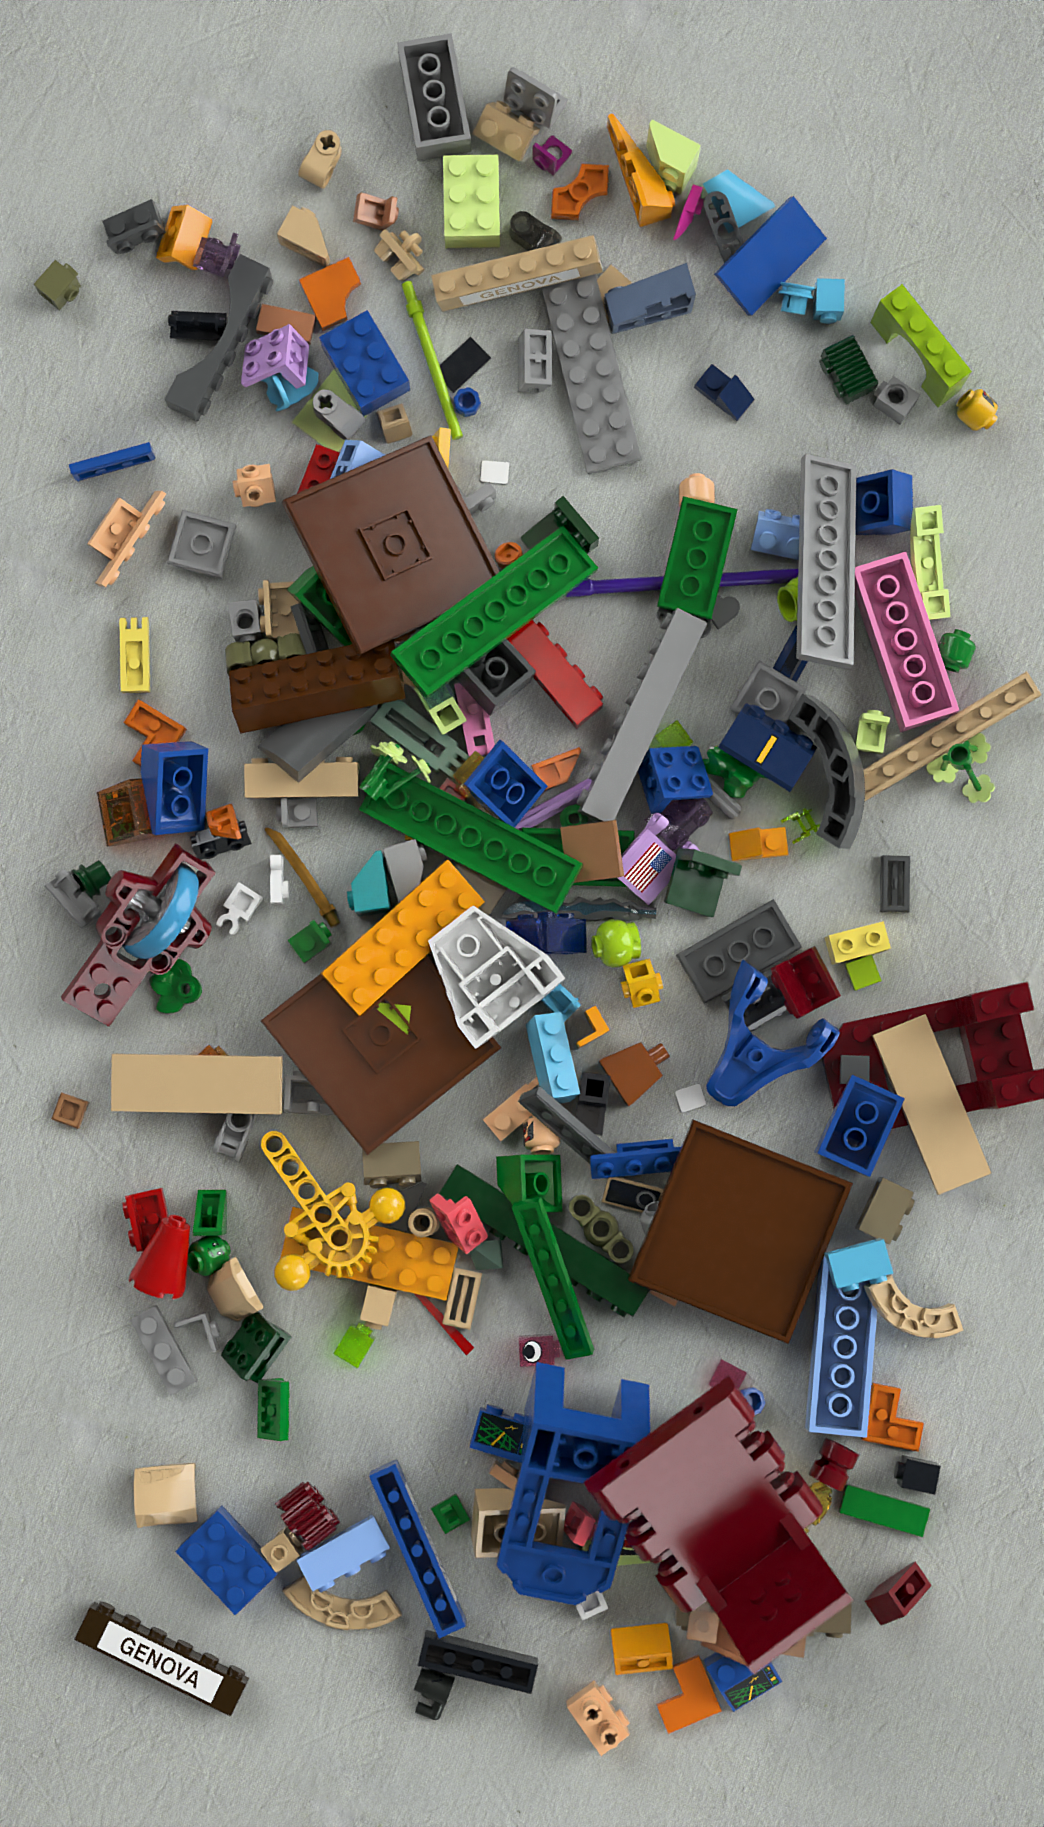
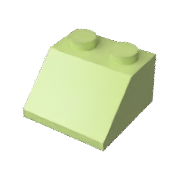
M652 119L649 123L646 144L651 164L664 181L667 191L671 190L672 193L682 194L697 167L701 145Z

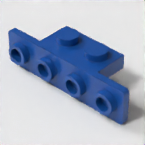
M673 1139L616 1144L617 1153L590 1156L591 1178L601 1179L671 1172L681 1147H674Z

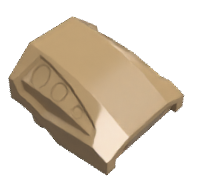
M236 1257L227 1261L221 1269L209 1275L207 1291L220 1315L238 1322L264 1308Z
M195 1463L166 1464L140 1467L134 1470V1509L137 1528L198 1522Z

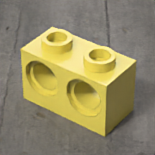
M884 921L825 937L831 965L891 949Z

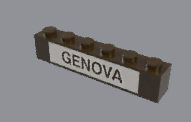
M100 1601L99 1604L94 1602L89 1607L74 1640L230 1717L232 1716L249 1680V1677L245 1676V1672L242 1669L230 1665L228 1668L218 1663L219 1659L216 1656L206 1652L202 1655L192 1650L193 1646L186 1641H173L166 1637L167 1633L156 1627L149 1629L141 1625V1620L130 1614L123 1616L115 1612V1607L106 1602Z

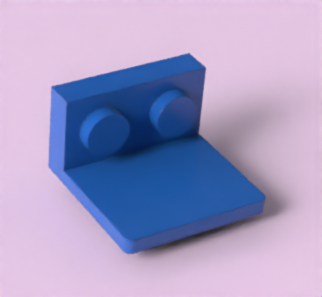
M698 746L649 748L638 769V774L651 814L661 813L672 800L710 798L713 795Z

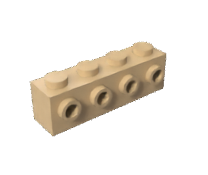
M336 757V762L325 763L324 760L298 783L276 763H268V758H251V764H244L245 798L360 797L359 763L353 762V757Z

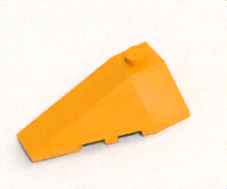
M613 113L609 114L607 117V129L639 227L671 218L672 208L675 207L672 191H667L662 178Z

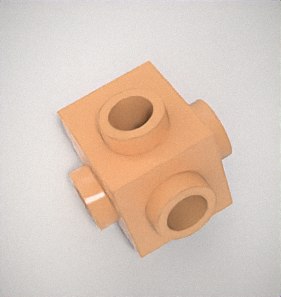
M270 464L259 466L247 465L237 469V480L233 481L235 497H241L243 507H259L265 503L276 502Z

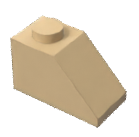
M292 205L277 233L279 244L324 267L330 266L328 251L316 215L307 208L301 207L299 209Z

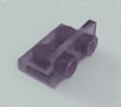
M233 232L228 246L223 245V242L219 239L202 237L192 266L224 278L226 270H232L241 247L240 244L236 243L239 234Z
M704 798L672 800L660 813L669 823L658 835L672 851L678 846L684 845L695 830L704 826L709 821L710 816L713 814L709 804ZM650 814L647 818L644 819L646 824H648L650 818L654 814Z

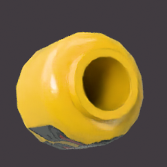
M969 389L956 403L958 407L957 417L971 430L977 431L983 427L988 429L998 418L995 415L998 409L997 402L982 389L974 391Z

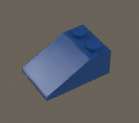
M502 740L496 743L464 783L476 801L491 816L514 828L548 787Z
M192 741L142 745L141 777L153 835L203 831L205 829L209 748Z
M851 1075L825 1126L814 1153L870 1177L905 1098Z

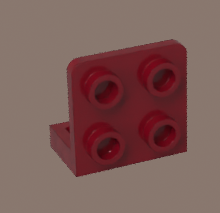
M815 946L771 968L772 982L777 989L781 990L785 998L784 1004L787 1011L794 1015L796 1019L841 996Z

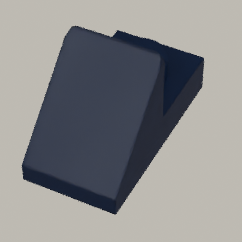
M713 364L710 365L694 386L697 391L736 421L741 418L755 400L737 375H734L731 379Z

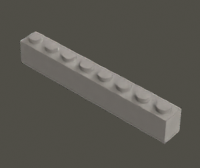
M679 608L675 609L672 614L667 612L660 626L664 631L660 639H654L648 651L652 656L648 664H642L636 678L640 679L636 689H630L624 703L628 704L624 715L619 713L612 728L616 729L612 740L607 738L601 750V754L604 757L600 765H594L589 775V779L592 780L588 790H582L576 804L580 805L578 813L596 822L615 820L707 622Z

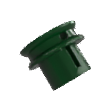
M99 860L87 868L81 864L78 870H71L74 880L80 885V890L82 892L85 891L92 900L94 895H101L100 888L107 885L111 879L109 872Z

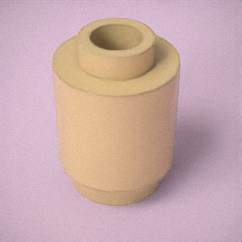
M420 1208L410 1215L408 1226L414 1235L427 1237L437 1232L440 1227V1221L433 1209ZM424 1216H427L430 1220L429 1227H424L421 1223Z

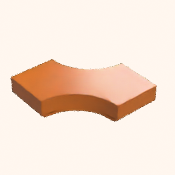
M581 164L580 172L573 182L564 187L554 188L551 219L579 220L580 212L588 201L598 196L607 195L609 165Z

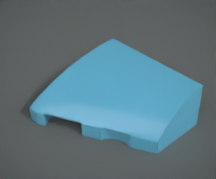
M728 169L703 183L708 194L718 191L726 195L738 228L776 207L773 201L766 198ZM713 196L711 198L712 203L720 218H729L728 212L724 215L721 213L720 206L724 204L723 200H717L716 196ZM723 223L728 234L734 231L730 223Z

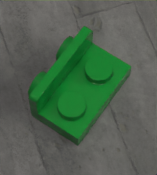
M283 1378L258 1380L257 1438L274 1441H287L289 1439V1381H284Z

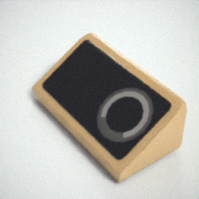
M621 1177L607 1178L601 1202L642 1213L649 1203L660 1200L664 1189Z

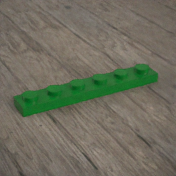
M536 1197L514 1202L512 1210L565 1360L593 1355L595 1349L542 1198Z

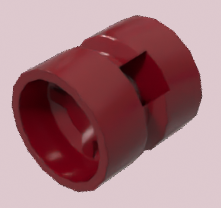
M825 1438L819 1450L821 1459L814 1461L808 1474L816 1480L842 1492L849 1478L846 1472L854 1468L859 1454L836 1441Z

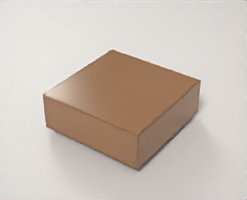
M61 1092L51 1119L80 1129L89 1102Z

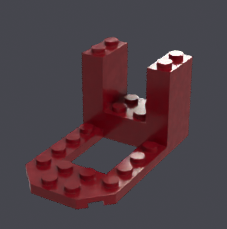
M1028 982L842 1023L839 1028L840 1034L837 1041L822 1057L833 1110L847 1085L839 1084L840 1055L870 1056L869 1082L888 1090L882 1060L872 1035L926 1014L933 1032L959 1028L971 1082L956 1085V1089L966 1113L982 1109H1000L1044 1099V1068L1033 1069L1020 1013L1035 1010ZM900 1108L892 1129L908 1126L902 1108Z

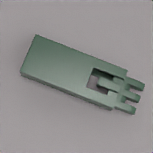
M401 700L383 703L370 720L373 726L417 759H423L426 763H429V768L437 774L439 771H442L454 781L458 775L450 770V768L454 766L461 772L465 768L457 759L460 757L467 763L472 759L458 748L459 745L447 734L442 735L435 725ZM432 737L444 746L445 749L442 751L433 744L430 751L424 748V745Z

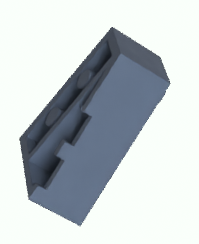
M684 263L627 286L610 289L604 295V305L612 334L692 313L696 293L688 265Z

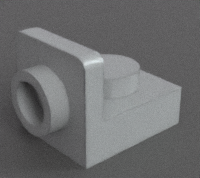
M281 797V804H276L277 821H282L284 828L318 827L317 798L288 799L287 797Z

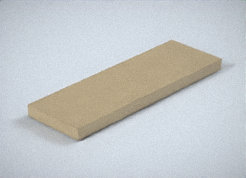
M926 1014L872 1035L895 1094L905 1098L901 1108L937 1195L992 1174Z
M114 1053L111 1060V1111L282 1114L283 1056Z

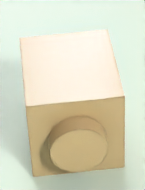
M372 1284L368 1285L360 1320L366 1321V1327L378 1330L382 1329V1325L388 1327L397 1294L396 1290Z

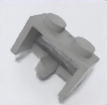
M293 1071V1075H286L283 1108L286 1113L335 1115L300 1071Z

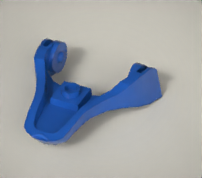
M743 959L730 995L728 1033L725 1047L706 1084L707 1092L710 1096L725 1106L733 1107L747 1100L759 1089L780 1076L813 1066L834 1046L840 1034L839 1030L825 1018L818 1020L812 1026L805 1045L787 1050L772 1048L752 1034L745 1025L743 1015L747 1006L754 1003L762 995L767 986L768 979Z

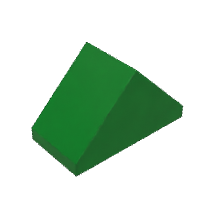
M198 1190L193 1236H222L227 1234V1191Z

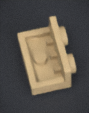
M497 100L496 103H487L472 134L517 161H522L534 135L539 133L540 128L534 125L535 122L530 117L523 114L519 117L512 113V108L502 101Z
M263 580V588L258 589L259 604L264 605L265 616H260L261 633H266L267 639L277 640L278 636L284 637L290 633L299 634L291 610V606L299 602L287 591L294 582L270 583L269 580Z

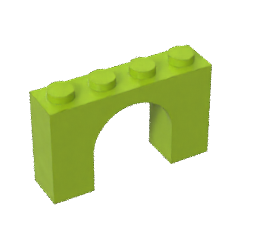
M901 284L880 300L870 323L886 343L900 335L914 348L926 371V378L921 387L937 408H939L960 392L972 371L905 286Z

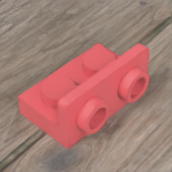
M438 1193L429 1199L448 1239L464 1253L468 1254L488 1238V1234L471 1200L467 1196L463 1197L456 1204L451 1199H444Z

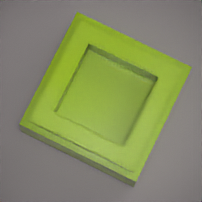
M872 955L844 964L854 991L882 981Z

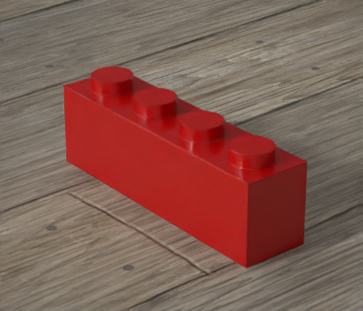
M531 620L507 638V640L535 669L534 680L577 730L602 709L603 703L601 700L603 696L595 686L589 687L583 680L585 675L576 664L573 666L569 664L565 659L568 656L565 650L558 643L553 645L547 636L550 634L541 622L536 624Z

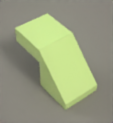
M445 686L427 699L417 687L414 688L422 705L442 735L467 721L453 696H450Z

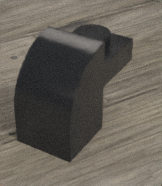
M582 1072L576 1118L595 1135L602 1136L611 1076Z

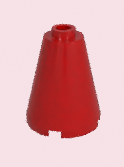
M170 1215L162 1219L130 1272L128 1280L129 1282L135 1281L134 1288L147 1295L162 1299L165 1294H173L172 1299H178L183 1296L186 1289L190 1226L186 1223L185 1218L179 1215Z

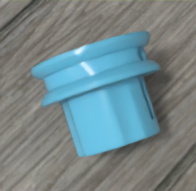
M780 282L782 290L778 293L784 295L781 311L805 315L808 299H814L812 291L815 290V287Z

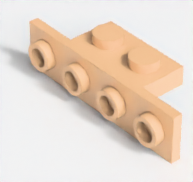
M154 491L142 512H139L121 498L115 500L87 543L110 560L95 582L97 585L106 587L108 584L112 585L120 574V571L117 569L123 561L127 562L134 553L135 548L132 546L138 537L140 539L143 538L149 530L150 525L148 522L152 515L156 516L162 510L165 504L163 501L166 495L165 492Z

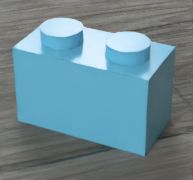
M881 1238L824 1253L833 1287L837 1289L842 1288V1292L859 1288L858 1283L867 1280L870 1281V1284L884 1282L887 1280L886 1275L893 1274L885 1241Z

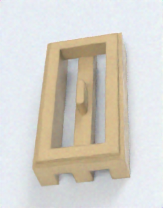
M454 1267L442 1324L470 1330L482 1273ZM460 1274L464 1275V1280L454 1321L449 1320ZM474 1277L475 1283L466 1323L460 1321L469 1279Z

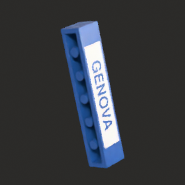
M396 1459L371 1470L369 1478L438 1638L440 1639L466 1627V1617L398 1460Z

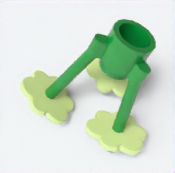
M982 733L975 735L963 744L953 745L948 753L930 762L926 767L928 774L933 775V780L937 783L942 780L945 783H952L956 778L955 773L959 770H965L969 776V784L962 788V793L968 797L971 803H976L978 800L980 802H987L991 798L990 792L995 789L988 775L982 774L976 778L971 768V764L974 762L979 764L986 762L988 758L987 752L991 749L990 744L986 742L985 735Z
M380 742L379 747L374 745L370 747L371 752L379 758L359 787L375 801L380 796L385 800L393 791L420 773L428 783H431L428 776L431 773L430 765L423 759L418 761L414 755L411 756L417 768L386 788L385 786L388 784V781L381 776L389 763L397 766L398 761L406 763L408 760L402 755L404 750L399 744Z

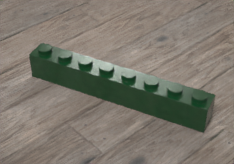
M457 1164L439 1194L446 1200H453L455 1204L467 1196L471 1200L481 1222L483 1221L492 1227L489 1231L491 1234L503 1241L506 1237L516 1242L513 1247L528 1256L512 1210L513 1205L503 1192ZM551 1223L572 1285L576 1287L578 1283L588 1288L586 1294L599 1302L604 1298L612 1303L610 1309L625 1318L628 1313L633 1317L650 1289L630 1282L628 1280L629 1272Z

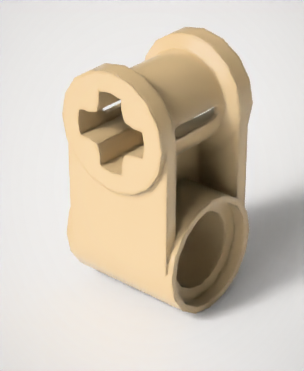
M324 130L318 134L309 153L302 161L298 172L299 177L322 189L329 183L333 170L342 154L340 139L334 131Z

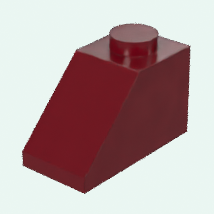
M915 1561L878 1585L865 1600V1603L881 1626L905 1617L932 1585Z

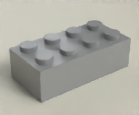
M452 33L397 42L417 161L471 152V137Z

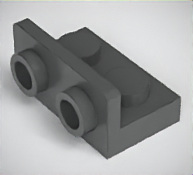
M152 199L102 221L109 239L106 241L107 246L116 254L128 253L134 249V246L143 242H153L159 238V235L166 233L156 203Z

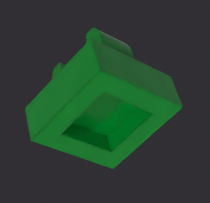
M457 1493L431 1507L445 1534L470 1520Z

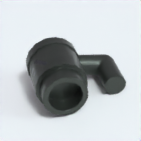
M421 1668L414 1691L422 1693L421 1696L433 1700L434 1703L433 1706L418 1702L415 1713L432 1720L440 1719L455 1677L432 1669L429 1671Z

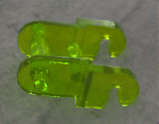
M804 808L802 809L803 813L799 814L797 811L780 820L782 824L789 820H797L803 832L800 834V837L792 841L793 845L809 837L811 831L814 830L815 833L818 831L817 828L821 824H815L810 815L813 811L812 808L809 810ZM805 816L811 828L806 829L801 817Z

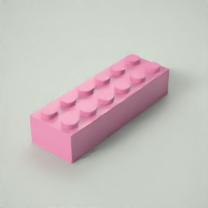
M907 552L855 567V598L900 733L955 715L959 708Z

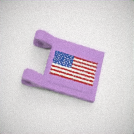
M655 813L650 818L646 828L621 855L624 876L617 877L648 906L669 883L676 859V854L655 836L664 830L669 823L660 813ZM685 841L680 847L683 849L699 850L690 841Z

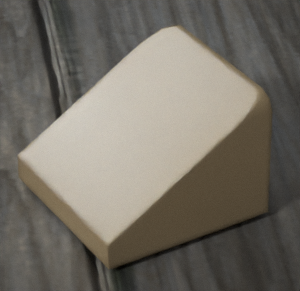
M403 404L376 412L387 443L412 436L410 422Z

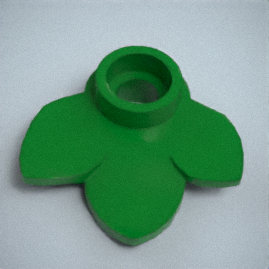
M177 959L167 973L161 975L153 974L149 978L151 988L161 995L156 1010L162 1013H176L182 1009L185 1003H194L202 994L200 981L192 976L190 965L182 959ZM189 984L190 991L188 994H185L184 987Z

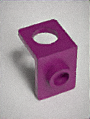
M553 135L548 138L542 147L536 142L532 146V160L541 170L548 171L553 176L572 154V150ZM550 147H558L562 151V156L559 160L547 151Z

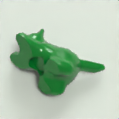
M719 744L710 747L707 751L709 759H703L708 774L720 776L724 779L723 791L731 798H743L759 778H766L718 748Z

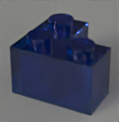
M539 912L538 918H534V914L517 915V920L506 921V928L545 954L570 955L587 953L586 919L574 918V913H561L555 917L554 912Z

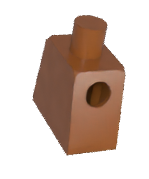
M640 1042L607 1056L598 1062L605 1073L611 1076L610 1081L628 1107L663 1076L657 1065L668 1059L670 1055L662 1043L647 1051Z

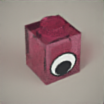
M553 1334L518 1336L520 1367L536 1366V1362L555 1365L554 1358H560L559 1340H553Z

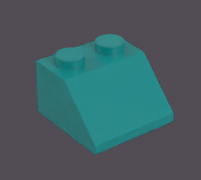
M381 850L374 852L352 881V891H347L349 908H351V911L355 910L358 917L387 913L391 910L385 859Z

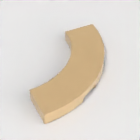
M886 1275L887 1280L884 1282L864 1285L867 1296L877 1312L888 1323L902 1332L920 1337L942 1338L963 1331L955 1304L948 1303L937 1308L916 1306L901 1293L892 1275Z
M303 1575L282 1590L290 1602L306 1616H310L326 1624V1626L336 1629H372L390 1623L402 1616V1612L387 1589L371 1597L349 1599L333 1595L326 1590L323 1592H319L318 1589L312 1591Z

